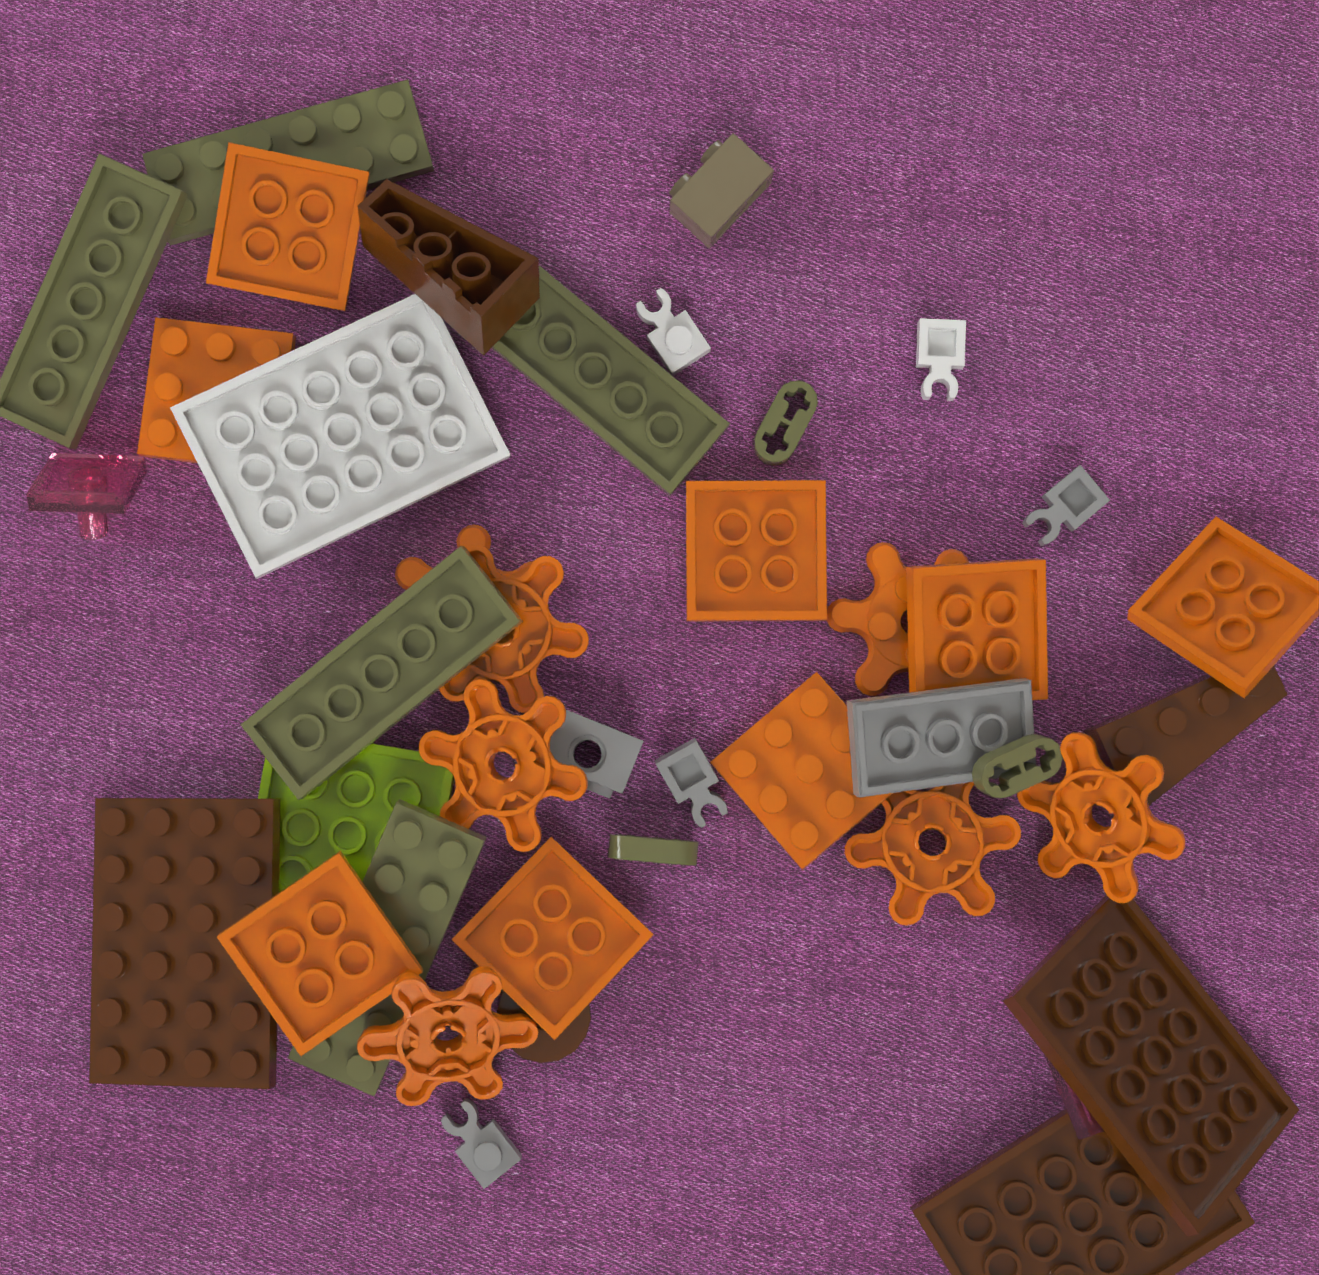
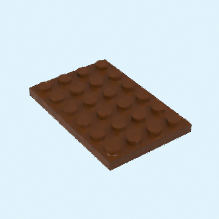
M95 798L90 1084L271 1089L276 1087L277 1022L222 946L217 936L279 893L280 799Z
M1105 895L1002 1000L1187 1237L1199 1235L1299 1111L1291 1098L1134 899L1127 903H1117Z
M1080 1100L910 1207L951 1275H1175L1255 1224L1236 1191H1234L1199 1235L1187 1237Z

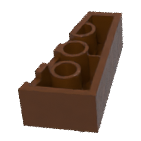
M386 179L357 206L363 247L483 356L540 298L539 258Z
M1275 666L1268 671L1245 698L1209 674H1206L1084 730V733L1093 738L1101 761L1112 770H1124L1134 758L1140 755L1153 756L1161 761L1164 768V778L1160 786L1152 790L1148 795V805L1150 806L1288 694Z

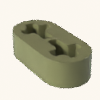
M799 380L790 381L784 384L778 391L756 433L753 443L754 452L763 463L771 466L781 465L788 461L814 415L818 403L817 394L808 383ZM797 392L802 393L805 396L803 403L809 407L807 411L798 409L792 421L784 418L789 403L783 398L786 395L794 397ZM780 425L787 429L782 439V444L787 449L786 451L778 449L772 455L766 452L767 443L762 438L764 435L773 437Z
M1026 735L978 758L973 766V783L978 790L994 798L1002 799L1051 778L1058 772L1063 760L1060 746L1054 740L1042 735ZM1036 747L1045 750L1046 754L1040 757V766L1030 762L1024 763L1036 756ZM994 766L1004 770L1011 768V770L999 776L1000 784L996 785L989 782L988 778L994 775Z
M610 834L608 858L696 866L699 842Z

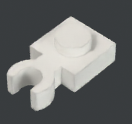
M659 288L656 290V296L662 303V308L658 312L648 311L641 301L636 303V310L639 318L644 323L655 326L656 329L647 334V340L669 373L674 376L708 354L711 347L686 310L675 317L671 313L670 296L664 289Z
M920 318L917 322L916 368H929V375L921 385L923 400L931 398L932 384L936 382L946 386L947 401L955 399L958 393V382L955 376L951 374V369L962 370L965 366L966 320Z

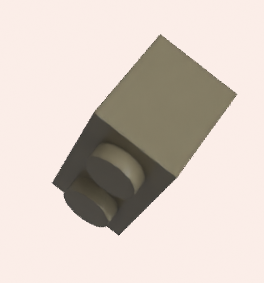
M734 133L724 143L720 140L715 141L703 154L700 160L703 165L693 176L685 173L669 192L672 196L669 213L709 249L770 186L773 178L774 169Z

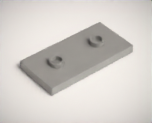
M1021 678L847 700L853 795L860 798L973 782V766L978 758L1019 738L1034 734L1031 680ZM1036 756L1024 763L1030 762L1036 765ZM994 766V775L988 779H997L1002 773L1011 770V768L1004 770Z

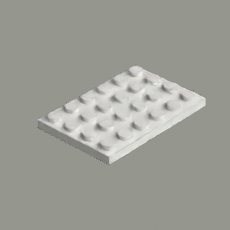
M416 294L170 407L256 579L510 457V453L443 319Z

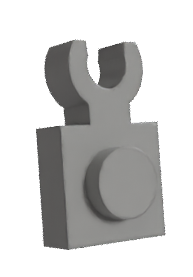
M1079 465L1041 496L1049 505V508L1033 511L1026 516L1022 524L1026 528L1034 523L1035 520L1044 521L1047 524L1048 532L1038 541L1041 546H1044L1057 538L1060 532V524L1064 523L1072 532L1108 503L1110 499L1083 467Z
M696 738L654 760L677 803L679 804L691 798V814L699 827L706 826L705 820L701 815V809L706 804L716 805L722 816L728 813L724 799L718 793L708 789V787L719 782Z
M465 1098L461 1102V1106L468 1114V1121L463 1124L455 1123L447 1113L442 1117L441 1122L449 1134L461 1136L465 1141L456 1148L455 1153L483 1189H485L522 1159V1154L494 1118L482 1127L478 1121L479 1112L476 1104L469 1098Z

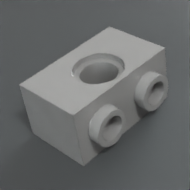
M566 710L564 724L551 736L550 750L558 762L566 765H575L583 770L588 779L587 790L610 799L613 791L623 794L644 741ZM586 740L596 742L602 753L599 763L592 768L581 767L576 762L574 756L578 744Z

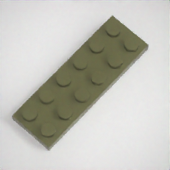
M408 79L142 154L149 176L188 194L169 237L168 243L170 246L214 234L228 142L370 172L367 190L379 187L386 179L395 183L435 171Z
M98 154L1 376L0 417L67 448L77 449L187 199V193L102 154Z
M539 266L540 298L502 336L492 349L668 496H671L728 429L730 423Z
M460 546L245 720L241 726L298 800L303 799L520 625L523 620L464 546Z
M399 799L394 806L363 883L422 966L423 972L419 976L425 981L487 837ZM391 994L304 1055L300 1056L293 1046L287 1059L375 1096L391 1059L380 1061L363 1059L357 1050L358 1039L366 1028L395 1023L404 1016V1012L394 1003Z

